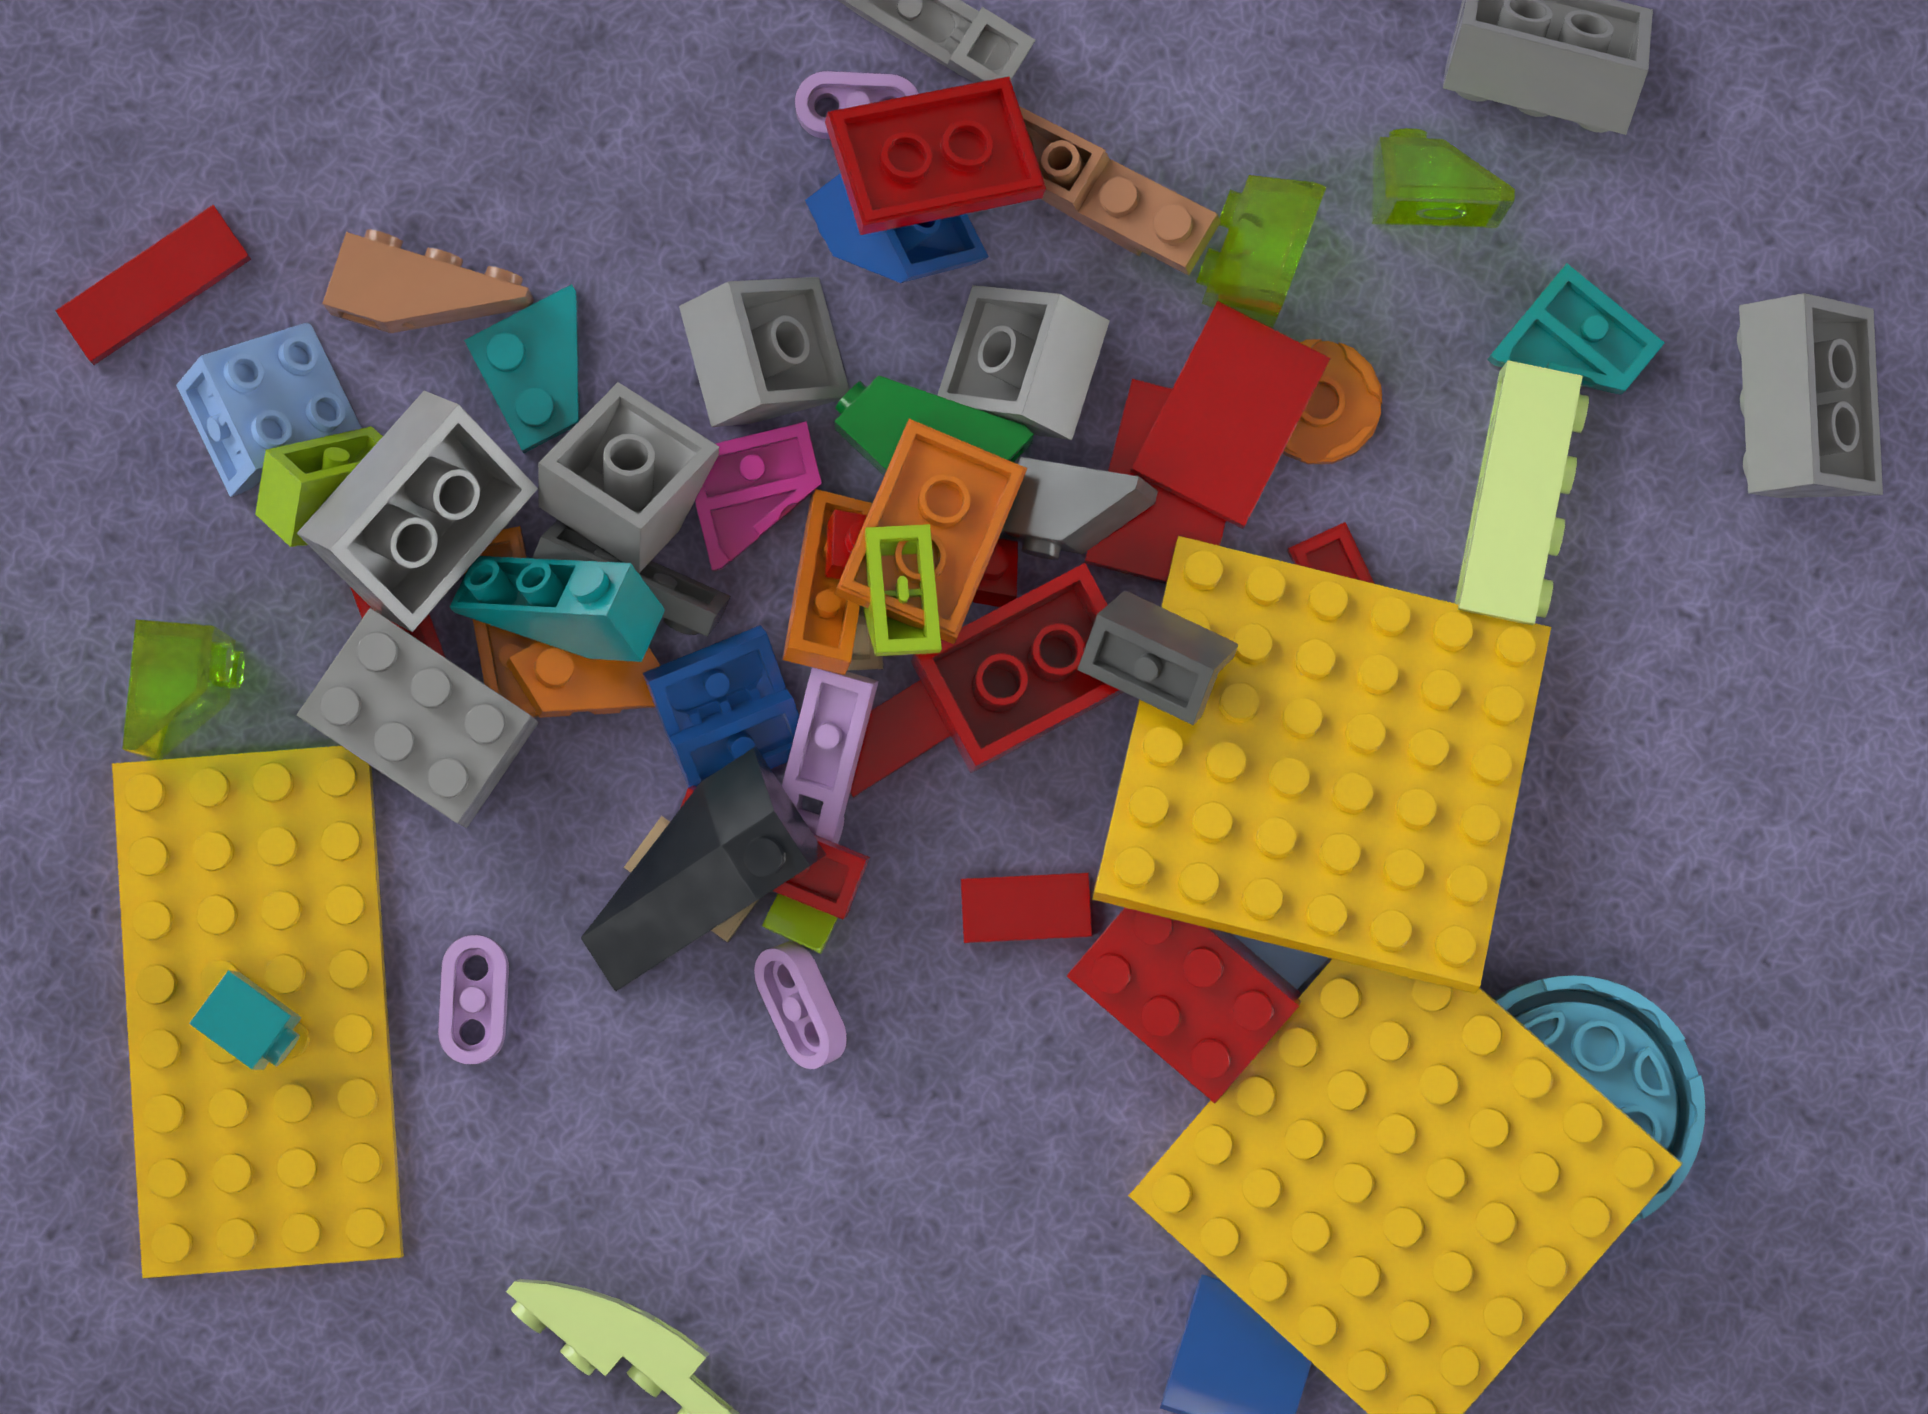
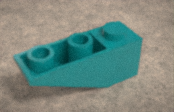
M479 556L468 568L450 605L454 613L589 659L642 662L665 612V608L631 563Z

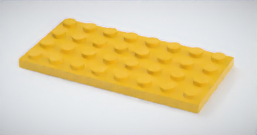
M343 746L112 763L142 1278L404 1257L372 766ZM228 970L240 972L302 1017L293 1029L300 1037L294 1048L279 1066L276 1067L269 1062L264 1070H252L189 1024Z

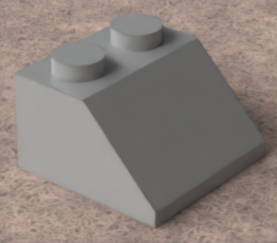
M819 277L728 281L679 306L711 427L760 422L839 401L849 391Z
M972 285L937 396L1025 425L1037 436L1072 440L1110 320L1062 294Z
M617 382L538 463L539 508L620 561L631 563L637 572L640 573L679 532L719 455V446Z

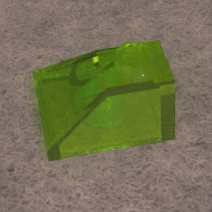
M1412 128L1392 130L1389 132V137H1380L1374 148L1372 224L1497 228L1515 201V188L1446 140L1427 138V132L1424 130Z

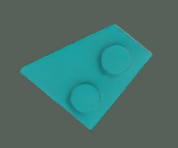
M1566 263L1487 360L1498 367H1503L1507 361H1513L1583 376L1581 386L1622 395L1665 342Z
M572 284L464 340L523 453L572 429L580 421L578 295Z

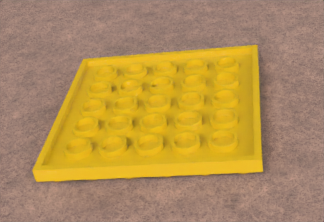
M1178 536L1161 607L1238 644V648L1234 658L1219 671L1203 715L1194 725L1139 699L1092 899L1476 993L1481 985L1551 627L1537 623L1528 625L1458 610L1459 604Z
M1332 959L1298 998L1301 1000V1003L1297 1010L1216 1103H1213L1211 1100L1128 1196L1368 1414H1464L1683 1163L1483 989L1479 988L1476 993H1471Z

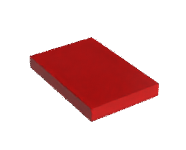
M1009 76L827 112L825 125L860 235L1043 198L1046 186Z
M1217 301L1130 472L1244 529L1331 358Z
M1136 379L1131 380L1108 469L1109 472L1137 476L1131 473L1130 470L1172 390L1171 388ZM1143 479L1158 491L1155 504L1087 550L1084 563L1166 584L1178 536L1220 546L1226 520Z

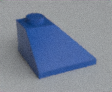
M841 173L805 200L817 224L819 233L824 238L832 256L899 283L974 265L989 257L967 214L860 235Z

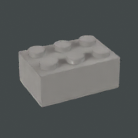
M423 391L297 534L374 611L413 632L538 488L459 404Z
M369 608L296 715L465 828L472 822L539 723L531 715L371 608Z

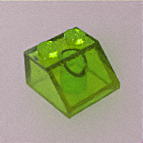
M1249 175L1242 193L1230 189L1219 218L1221 221L1219 226L1229 229L1221 251L1208 248L1196 280L1197 284L1207 287L1201 304L1214 308L1217 301L1273 329L1290 288L1326 186L1315 182Z
M136 619L122 749L146 760H161L229 704L231 688L240 689L244 676V652L235 650L236 640L212 625Z

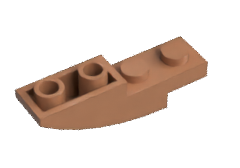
M1020 107L1046 186L1041 200L1138 256L1144 252L1186 275H1190L1221 223L1217 213L1111 160L1105 149Z

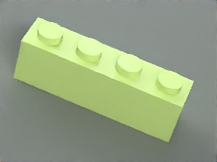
M1507 361L1499 371L1454 602L1459 604L1458 610L1528 625L1535 624L1536 616L1546 617L1553 591V581L1544 579L1548 555H1558L1565 529V519L1556 517L1560 493L1570 494L1577 467V457L1567 456L1572 432H1582L1588 411L1589 396L1579 394L1583 376L1513 361Z

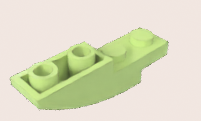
M519 1279L514 1281L506 1291L517 1301L512 1306L511 1311L537 1333L541 1334L547 1326L566 1342L560 1352L585 1374L590 1376L597 1369L606 1376L624 1357L633 1364L626 1372L628 1376L655 1398L662 1390L682 1406L677 1414H740L693 1374L709 1353L682 1332L652 1314L620 1299L587 1288L553 1281Z

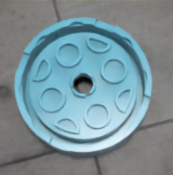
M1573 975L1546 978L1513 987L1494 997L1493 999L1683 1163L1632 1223L1641 1218L1644 1219L1656 1211L1680 1187L1689 1173L1702 1141L1705 1124V1094L1702 1077L1698 1075L1693 1057L1684 1041L1685 1037L1666 1013L1638 992L1621 984L1595 977Z

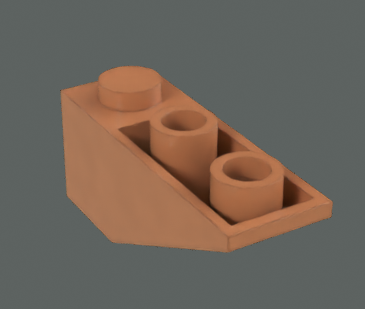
M367 229L364 237L346 232L322 303L333 316L388 333H396L523 310L533 304L534 298L528 287L521 286L523 278L513 272L493 266H487L485 274L462 268L463 259L449 252L427 248L423 256L401 249L403 241L397 237L381 231Z

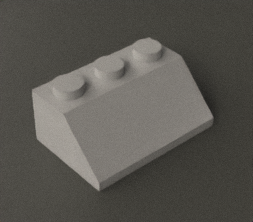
M1462 0L1446 63L1443 89L1455 91L1459 96L1471 101L1491 100L1514 106L1521 112L1534 117L1550 115L1577 122L1581 127L1589 131L1599 133L1613 131L1626 135L1648 73L1653 9L1617 0Z
M1806 293L1739 305L1740 327L1737 332V345L1742 357L1743 389L1740 395V407L1745 420L1746 452L1743 457V470L1747 478L1748 494L1774 498L1883 495L1874 309Z

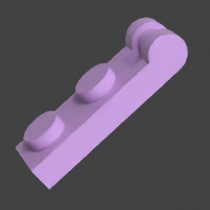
M812 668L782 787L814 835L838 844L844 826V814L879 681L850 672L841 675ZM803 796L823 801L820 815L802 810Z

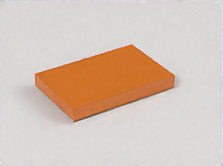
M908 419L837 585L835 595L866 608L870 605V587H868L865 561L866 527L930 524L940 637L942 640L954 644L1028 468ZM899 541L894 555L881 556L884 591L896 590L895 586L900 576H905L908 579V589H920L921 577L918 573L917 554L902 555V549L908 541ZM885 594L887 617L906 625L923 629L924 610L921 608V597H910L907 603L902 604L898 599Z

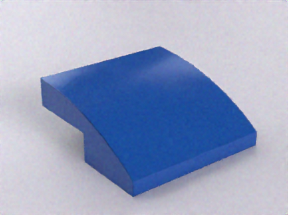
M761 625L643 673L657 713L688 788L692 785L697 787L703 780L754 747H757L770 769L788 762L799 720V713L792 695L786 689L769 637Z
M1202 1274L1192 1299L1181 1342L1175 1353L1160 1409L1176 1414H1296L1312 1362L1224 1282Z

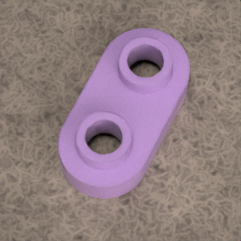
M823 71L809 76L799 86L795 97L796 115L803 129L809 134L821 139H830L825 125L826 118L818 115L815 111V106L819 100L832 98L839 104V109L919 93L910 81L898 75Z
M469 935L456 940L447 949L442 961L439 1041L449 1057L463 1064H481L492 1059L501 1050L506 1035L509 979L508 958L498 943L480 935ZM473 956H482L488 963V972L480 980H471L465 972L466 962ZM470 1020L480 1021L485 1028L483 1040L475 1045L466 1043L462 1037V1028Z
M784 942L763 951L755 963V981L789 1056L798 1065L806 1069H816L841 1057L846 1047V1030L812 955L802 945L795 942Z

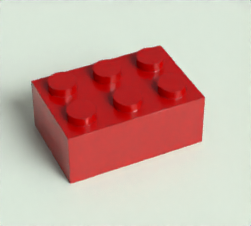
M1085 563L961 627L954 644L941 639L942 650L940 653L913 654L911 663L970 773L985 767L1124 693L1077 670L1096 616L1108 605Z
M1125 907L1067 974V977L1213 1103L1218 1101L1297 1010L1301 1003V1000L1298 998L1302 994L1231 933Z

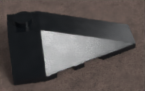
M757 747L750 749L697 786L582 935L581 940L615 992L826 855Z

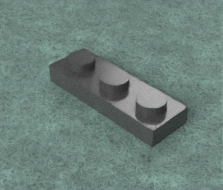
M559 520L540 537L533 555L534 559L624 563ZM650 561L639 573L665 608L662 617H664L666 625L683 634L697 635L700 633L708 637L720 622L731 597L653 561Z

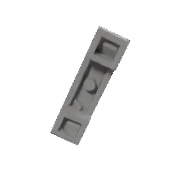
M837 0L862 18L974 83L1008 76L1012 80L1035 42L1034 38L984 7L977 11L961 0Z

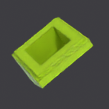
M778 893L762 927L818 954H822L838 917Z

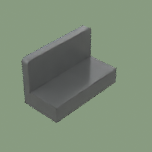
M1124 591L1097 614L1077 670L1194 725L1203 715L1219 671L1234 658L1238 644L1139 596Z

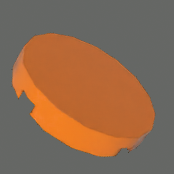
M1306 339L1300 343L1331 359L1319 381L1321 384H1318L1283 454L1306 464H1334L1355 455L1373 436L1381 415L1382 387L1372 365L1354 348L1340 342L1337 344L1331 341H1322V339Z

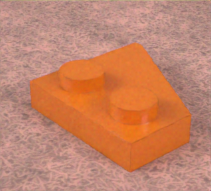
M538 641L509 657L506 663L539 718L570 716L574 712L588 711L597 715L620 713L622 709L656 708L643 673L661 665L649 647L642 662L589 659Z

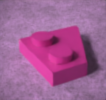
M807 421L715 443L719 446V455L695 499L712 571L721 570L822 485Z

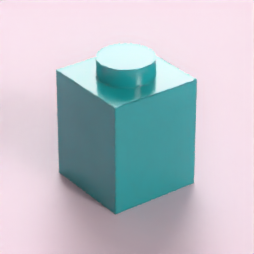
M228 970L189 1024L252 1070H264L269 1062L276 1067L279 1066L294 1048L300 1035L293 1031V1029L302 1017L240 972Z

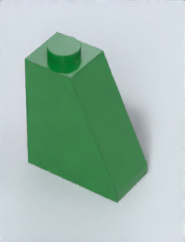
M879 375L868 387L861 381L856 383L835 406V410L841 414L834 421L836 431L883 476L887 471L908 419L1011 462H1015L1033 442L1034 434L1025 425Z

